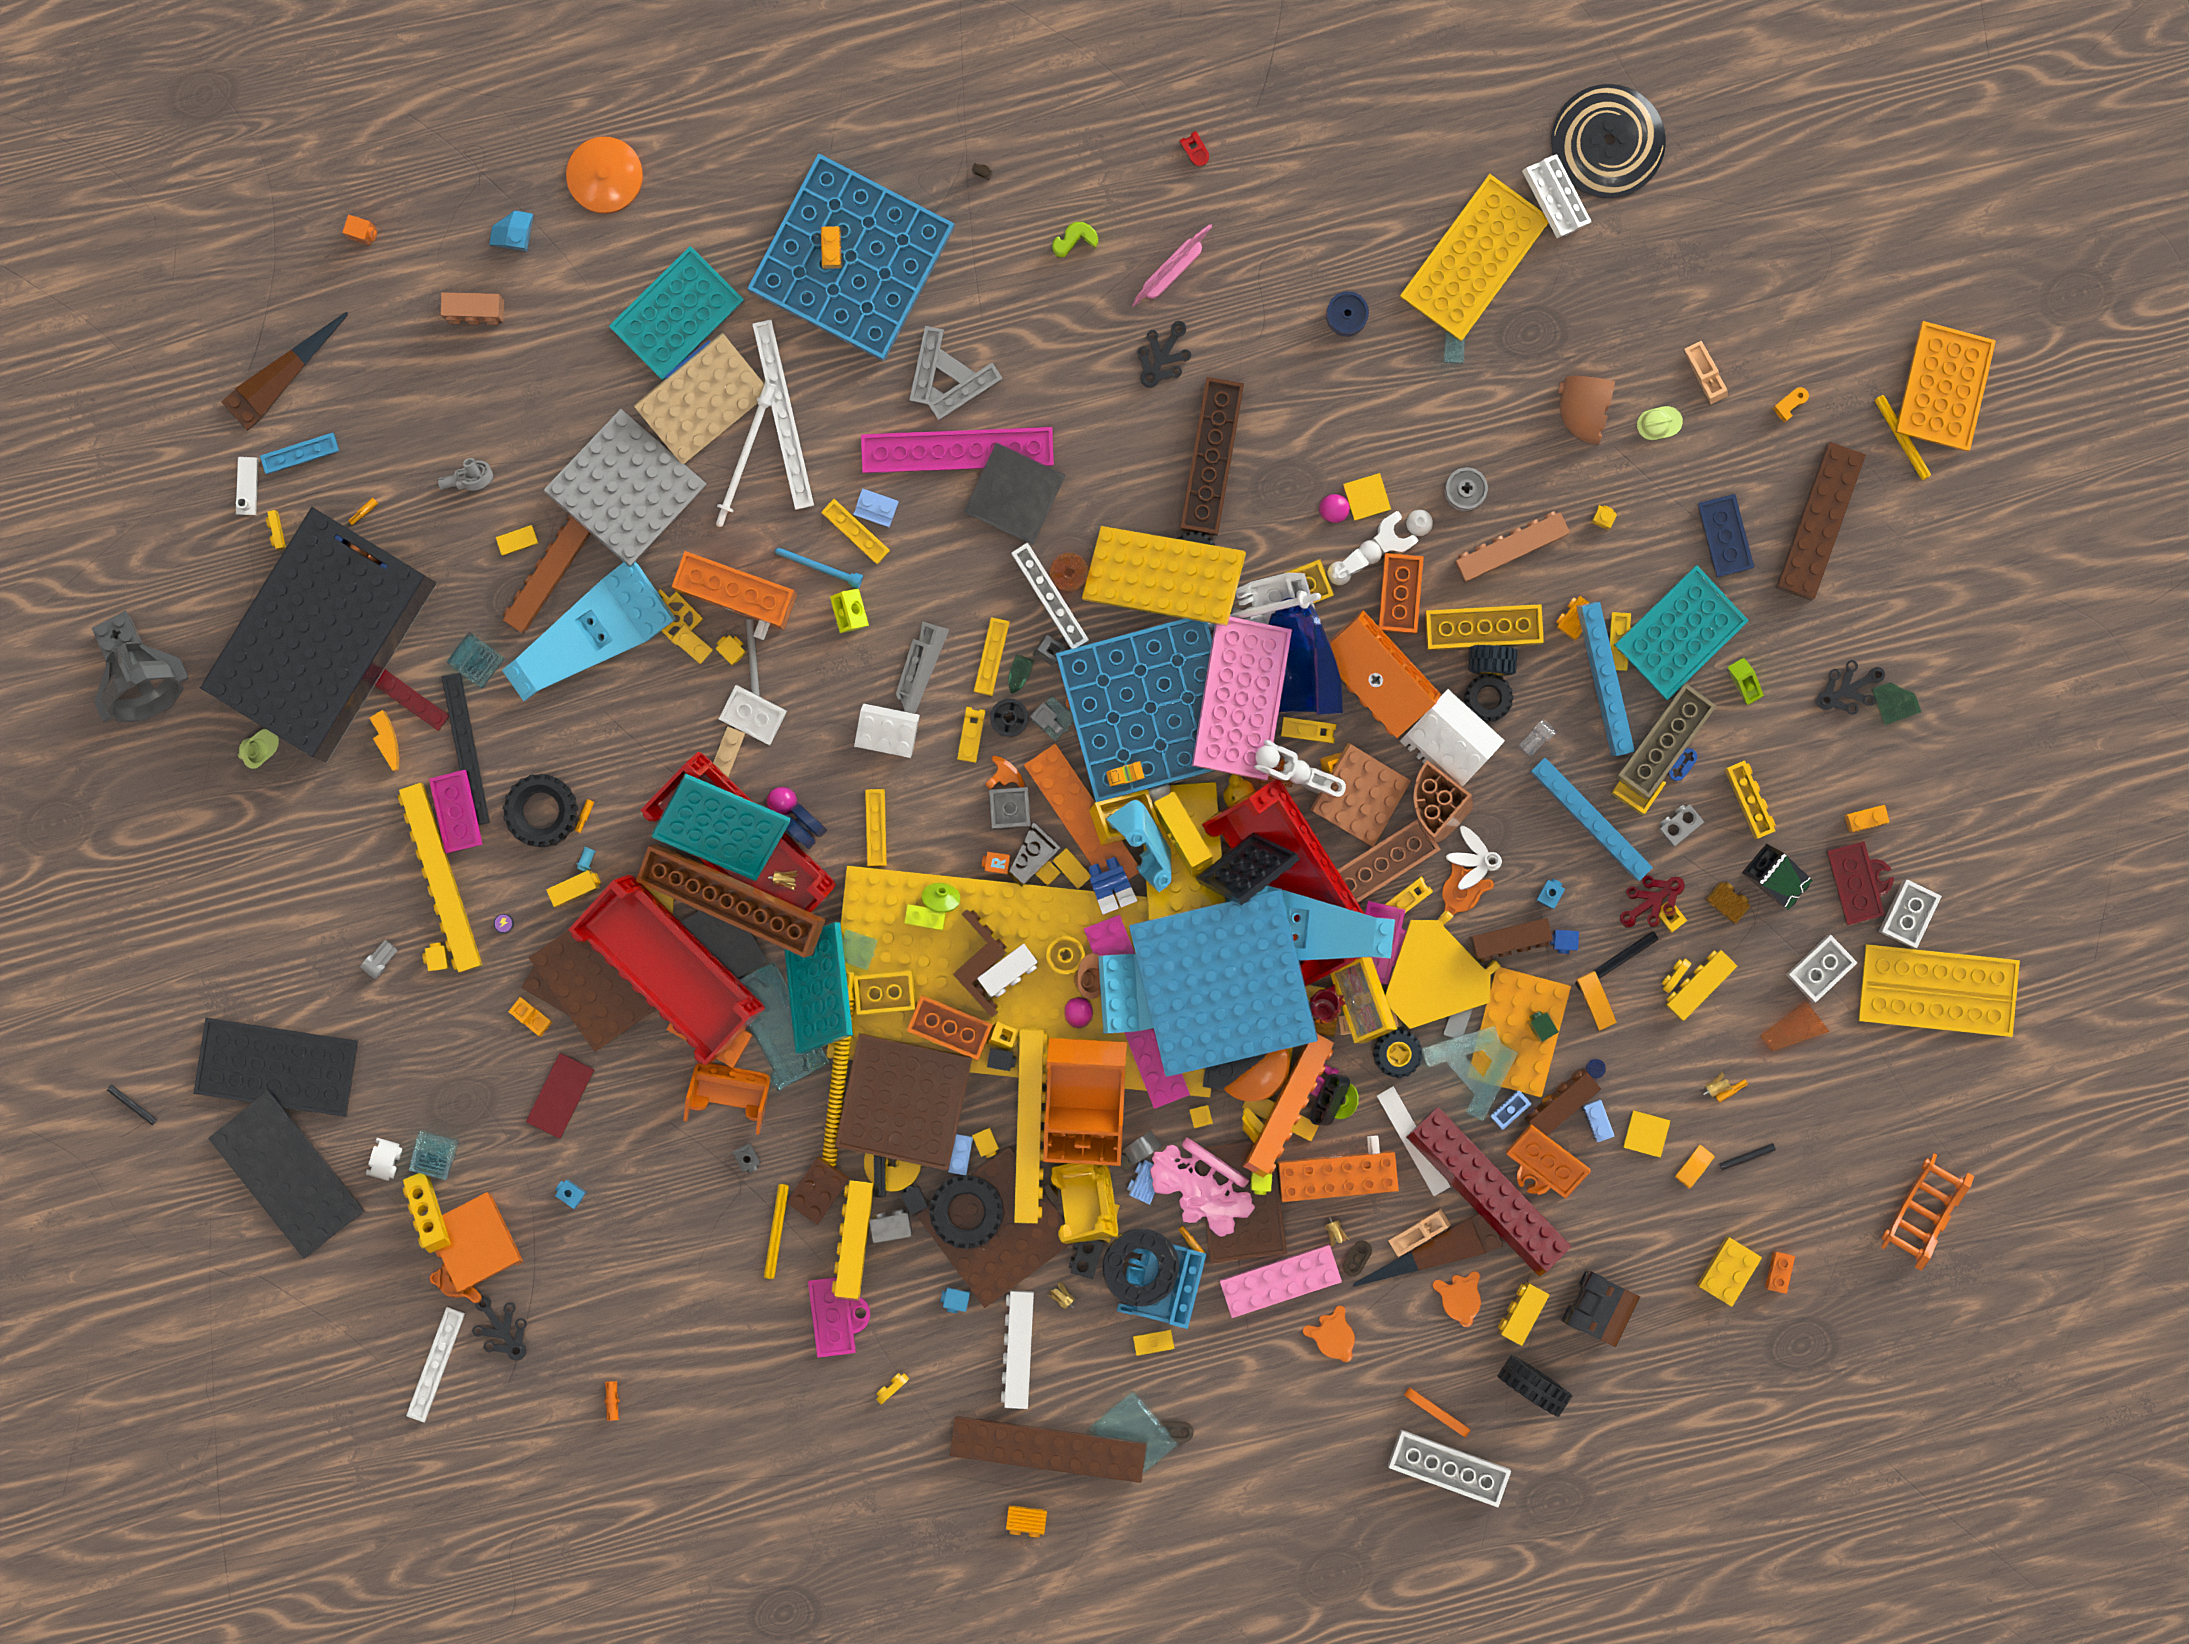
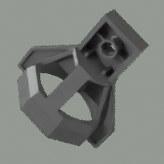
M127 611L92 628L106 662V668L94 701L99 715L104 722L112 718L118 723L146 721L174 705L184 690L182 682L189 679L180 658L143 645L135 624ZM165 679L156 689L153 688L150 680ZM136 685L142 696L133 699H118L124 692Z

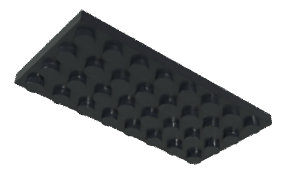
M205 1018L193 1094L253 1103L270 1090L283 1108L347 1117L358 1041Z
M270 1090L208 1138L303 1259L365 1211Z

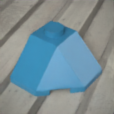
M513 211L492 226L489 245L527 252L534 214Z

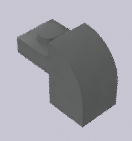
M1151 1130L1122 1149L1121 1166L1124 1170L1135 1165L1161 1147V1144Z

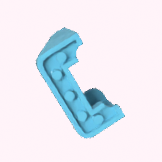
M1132 800L1106 819L1110 826L1121 833L1131 846L1137 847L1144 843L1147 850L1140 854L1142 864L1136 868L1140 875L1160 892L1171 882V849L1146 807L1140 801Z

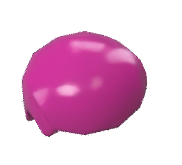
M1330 494L1323 497L1319 503V513L1328 522L1339 523L1344 521L1349 515V502L1341 495Z
M778 787L768 794L766 805L772 811L788 815L791 812L790 808L797 802V797L790 788Z
M1081 997L1070 999L1064 1008L1065 1020L1074 1028L1086 1027L1093 1019L1091 1003Z

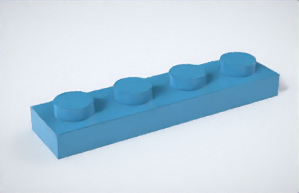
M330 433L261 455L260 458L265 474L268 475L340 451L334 433Z

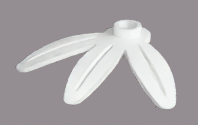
M1461 826L1460 833L1465 843L1477 855L1451 853L1446 855V859L1460 866L1476 867L1460 881L1458 888L1464 890L1476 885L1486 875L1488 870H1498L1502 864V859L1499 854L1488 852L1486 846L1473 831L1465 826ZM1494 860L1496 863L1491 865L1488 861Z

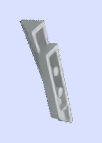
M922 622L920 639H913L896 691L898 700L903 704V712L916 713L949 629Z

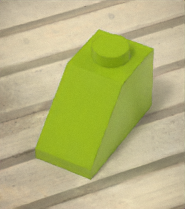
M1745 658L1727 667L1734 684L1747 705L1764 696L1755 671Z

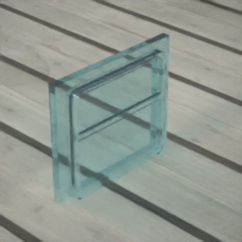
M1134 1391L1089 1427L1098 1436L1147 1442L1144 1472L1178 1445Z

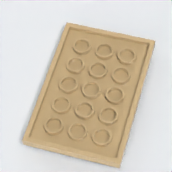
M721 333L638 401L634 407L679 462L685 464L758 403L756 400L757 397L760 398L764 383L727 337Z

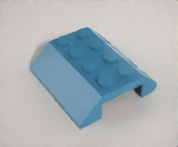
M1172 1244L1179 1259V1272L1172 1291L1161 1301L1149 1306L1118 1303L1117 1311L1188 1329L1206 1253ZM1138 1248L1132 1251L1138 1254L1142 1253L1141 1260L1129 1258V1263L1136 1264V1267L1128 1265L1125 1278L1134 1286H1144L1155 1279L1158 1273V1261L1156 1256L1148 1249Z

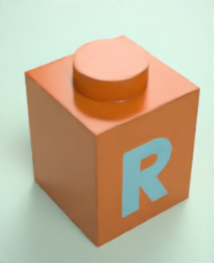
M987 852V856L983 855L982 867H985L986 872L1008 875L1011 855Z

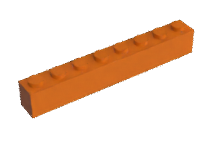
M1318 1033V1041L1304 1045L1243 1167L1262 1178L1268 1174L1271 1175L1276 1167L1274 1162L1277 1157L1280 1158L1285 1149L1282 1146L1285 1141L1290 1139L1293 1133L1291 1128L1293 1124L1296 1125L1301 1117L1299 1112L1301 1108L1304 1109L1309 1101L1307 1096L1309 1092L1312 1093L1317 1085V1082H1315L1317 1076H1321L1325 1070L1323 1065L1325 1060H1329L1334 1050L1331 1048L1334 1043Z

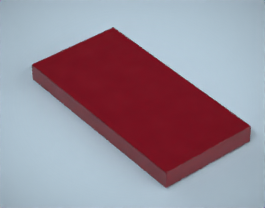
M559 1053L526 1122L561 1139L595 1070Z

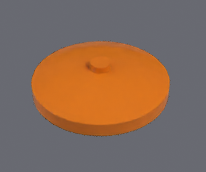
M597 137L584 142L573 152L568 161L566 180L572 196L582 207L595 213L609 214L626 208L635 200L642 186L643 169L637 154L628 144L612 137Z
M1282 1049L1267 1053L1263 1060L1228 1085L1224 1090L1242 1101L1257 1102L1270 1098L1281 1089L1287 1079L1290 1068L1288 1050Z

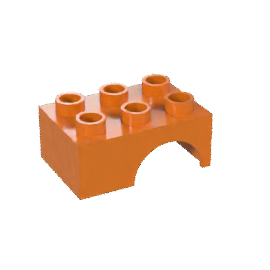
M1049 1038L1046 1066L1047 1094L1043 1162L1121 1166L1127 1042Z

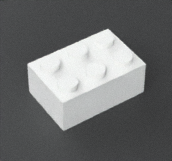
M863 704L860 711L854 747L911 758L920 715Z
M1907 879L1903 880L1878 932L1911 948H1917L1941 899V895Z
M1827 935L1786 976L1812 1003H1816L1857 962L1832 935Z
M1022 944L977 979L991 997L995 995L998 998L1006 992V986L1009 984L1014 986L1021 981L1020 976L1022 974L1033 972L1037 968L1035 964L1038 961L1026 945Z

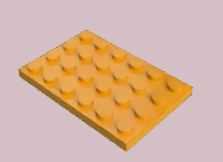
M1922 321L1895 433L1969 452L1996 340Z
M1502 967L1496 970L1490 988V1003H1487L1467 1078L1542 1098L1559 1032L1547 1040L1539 1042L1527 1022L1531 1020L1529 1016L1537 1011L1547 1012L1559 1031L1571 986Z

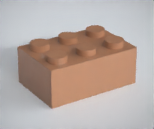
M441 292V316L449 324H460V321H466L469 325H479V322H487V325H498V322H503L504 299L500 294Z

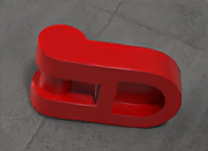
M1196 131L1191 133L1190 137L1179 140L1182 148L1195 166L1202 167L1208 163L1209 152ZM1195 142L1197 147L1191 149L1189 145Z

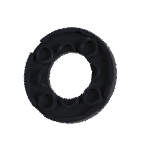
M1144 1228L1131 1229L1116 1237L1107 1248L1102 1266L1103 1277L1110 1292L1120 1301L1134 1306H1149L1164 1299L1174 1288L1179 1272L1178 1255L1172 1243L1162 1234ZM1138 1248L1148 1249L1156 1256L1158 1261V1273L1155 1279L1144 1286H1134L1129 1283L1122 1271L1126 1255Z

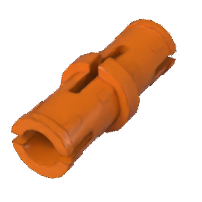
M617 1381L605 1382L606 1399H604V1403H606V1421L619 1420L618 1403L620 1399H618Z

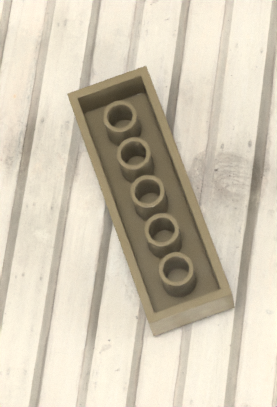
M1685 683L1615 778L1643 799L1648 800L1716 708V705Z

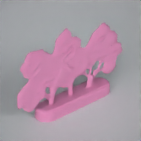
M1212 224L1195 234L1192 239L1185 241L1144 283L1143 289L1136 296L1132 307L1140 303L1145 297L1149 299L1159 297L1200 255L1202 246L1199 241L1206 236L1207 232L1212 228Z
M1186 1137L1182 1146L1192 1154V1158H1181L1180 1150L1174 1145L1167 1146L1163 1152H1154L1152 1157L1154 1165L1150 1169L1154 1192L1161 1194H1171L1176 1191L1182 1192L1183 1196L1179 1202L1184 1210L1182 1214L1183 1222L1195 1223L1206 1216L1209 1228L1218 1236L1223 1237L1234 1232V1217L1248 1218L1254 1210L1255 1206L1252 1204L1251 1194L1248 1192L1237 1193L1232 1188L1233 1182L1241 1187H1245L1250 1180L1191 1139ZM1176 1158L1181 1159L1179 1162H1175ZM1202 1160L1212 1167L1206 1176H1200L1196 1173L1194 1164L1197 1161ZM1182 1163L1190 1164L1185 1169H1178V1165ZM1218 1171L1229 1180L1220 1186L1213 1178V1174ZM1227 1189L1230 1192L1228 1196L1225 1195Z

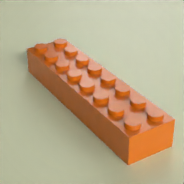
M1056 743L1024 764V767L1091 865L1098 863L1103 873L1109 870L1105 860L1115 857L1120 866L1122 865L1128 880L1139 873L1136 868L1139 865L1122 840L1101 845L1089 809L1096 802Z

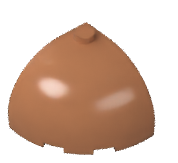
M1568 376L1564 379V382H1560L1558 393H1561V417L1567 429L1574 436L1588 443L1597 445L1600 443L1602 438L1601 431L1605 428L1608 417L1604 414L1611 404L1615 381L1587 376Z
M1427 760L1416 779L1414 805L1423 829L1435 842H1440L1449 836L1473 810L1472 795Z

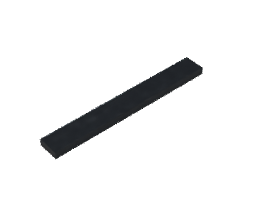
M461 673L441 676L460 771H467L478 825L490 823L462 675Z

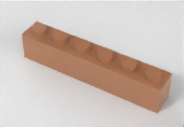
M1553 511L1545 515V519L1540 522L1537 519L1527 524V528L1523 530L1520 527L1510 531V536L1504 538L1501 535L1492 540L1493 544L1486 546L1484 543L1476 547V551L1471 554L1467 551L1458 555V560L1455 561V564L1464 583L1569 535L1570 531L1561 512L1556 514Z

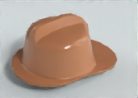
M1093 953L1086 955L1081 960L1078 971L1074 976L1076 988L1086 999H1095L1101 994L1099 955Z

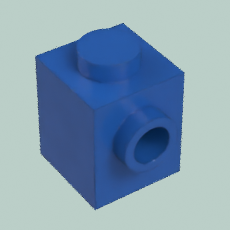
M1554 930V934H1552L1553 941H1550L1553 949L1558 950L1560 954H1569V950H1578L1579 931Z

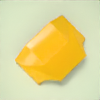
M1247 1107L1243 1110L1242 1128L1255 1143L1264 1124Z

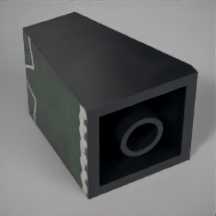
M1765 844L1742 872L1774 901L1788 910L1797 902L1799 896L1809 888L1810 883L1813 881L1786 854L1768 844Z

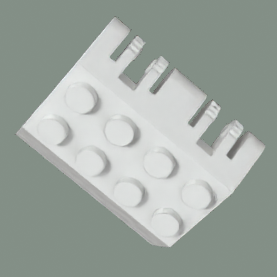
M1284 573L1247 583L1237 588L1236 597L1239 599V605H1246L1252 602V606L1243 610L1245 611L1297 598L1299 592L1302 591L1310 595V590L1305 573ZM1310 602L1308 608L1305 609L1297 605L1244 618V620L1291 629L1289 651L1306 647L1308 651L1326 646L1313 602Z
M1447 689L1436 705L1426 712L1399 742L1405 747L1410 744L1411 746L1408 748L1410 752L1418 748L1420 752L1417 758L1420 760L1424 757L1423 764L1428 760L1463 787L1505 740Z

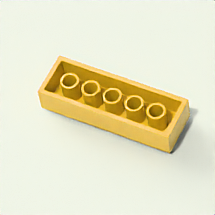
M1541 604L1425 611L1427 650L1465 649L1473 645L1522 646L1541 645L1544 643Z
M850 1180L849 1185L845 1186L844 1196L848 1199L847 1204H843L842 1215L845 1217V1221L840 1224L839 1232L840 1236L843 1237L842 1243L838 1242L837 1254L840 1255V1260L835 1262L834 1273L838 1275L837 1281H833L832 1292L838 1299L859 1301L874 1192L873 1183Z

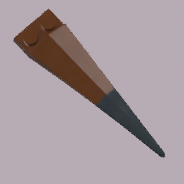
M348 312L330 322L236 387L221 403L247 431L250 430L264 417L301 369L348 316Z
M1477 1214L1355 1282L1353 1286L1485 1254L1502 1247L1503 1243L1499 1234L1480 1214Z

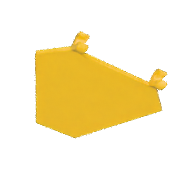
M1444 911L1437 920H1410L1385 997L1390 1010L1409 1029L1490 1003V975L1498 970L1501 965L1496 960H1492L1484 969L1443 926L1453 917L1449 911Z

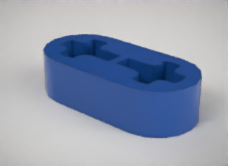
M1691 748L1684 750L1668 772L1671 780L1679 781L1687 775L1697 760L1695 750ZM1691 752L1693 760H1688L1685 764L1682 763L1685 759L1684 753L1688 754ZM1680 765L1683 766L1680 770L1682 775L1674 777L1673 768L1677 769Z

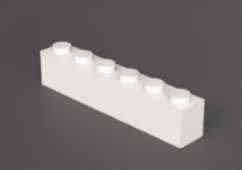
M1026 543L1011 553L1069 647L1074 649L1088 643L1089 639L1029 544Z
M1011 1290L1010 1295L1006 1296V1306H1010L1009 1314L1005 1315V1326H1009L1008 1333L1004 1335V1345H1008L1007 1353L1003 1354V1364H1007V1369L1002 1374V1384H1006V1389L1001 1393V1403H1005V1408L1028 1409L1034 1292Z

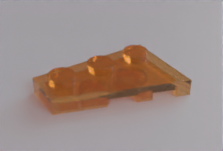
M1805 1001L1766 1030L1760 1037L1768 1048L1774 1051L1830 1031L1808 1002Z

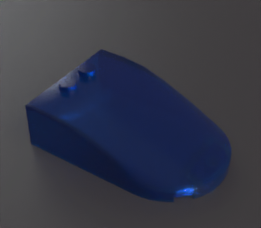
M1309 604L1308 608L1303 609L1300 605L1272 613L1268 625L1292 630L1279 712H1316L1317 715L1343 713L1341 677L1337 662L1314 607Z

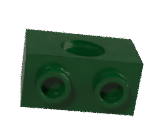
M1537 1011L1529 1016L1531 1020L1527 1023L1539 1042H1543L1559 1032L1547 1012Z

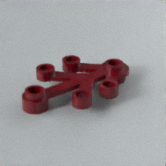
M1649 875L1643 878L1642 883L1645 888H1663L1660 892L1637 890L1634 886L1629 887L1626 893L1630 899L1640 898L1648 900L1632 911L1621 913V924L1626 928L1634 926L1636 917L1653 906L1651 915L1647 917V922L1651 927L1658 926L1660 923L1659 914L1662 901L1668 895V903L1664 905L1663 911L1666 916H1673L1676 912L1675 903L1677 895H1680L1685 889L1683 879L1671 877L1668 881L1655 880ZM1648 880L1652 881L1650 884H1645ZM1678 883L1676 887H1672L1673 884ZM1631 891H1636L1634 895H1630ZM1668 908H1672V911L1667 912L1666 910ZM1653 918H1655L1656 921L1654 923H1651L1650 921Z

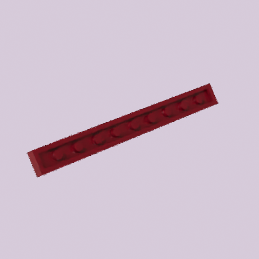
M387 670L383 671L375 684L376 687L438 732L449 718L448 714Z

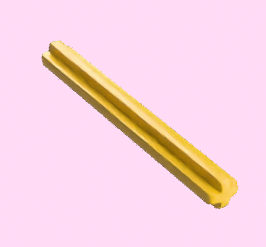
M1884 395L1877 397L1875 403L1921 480L1930 477V471L1909 436L1895 433L1898 418Z
M786 1184L778 1185L764 1278L774 1279L789 1189V1186Z

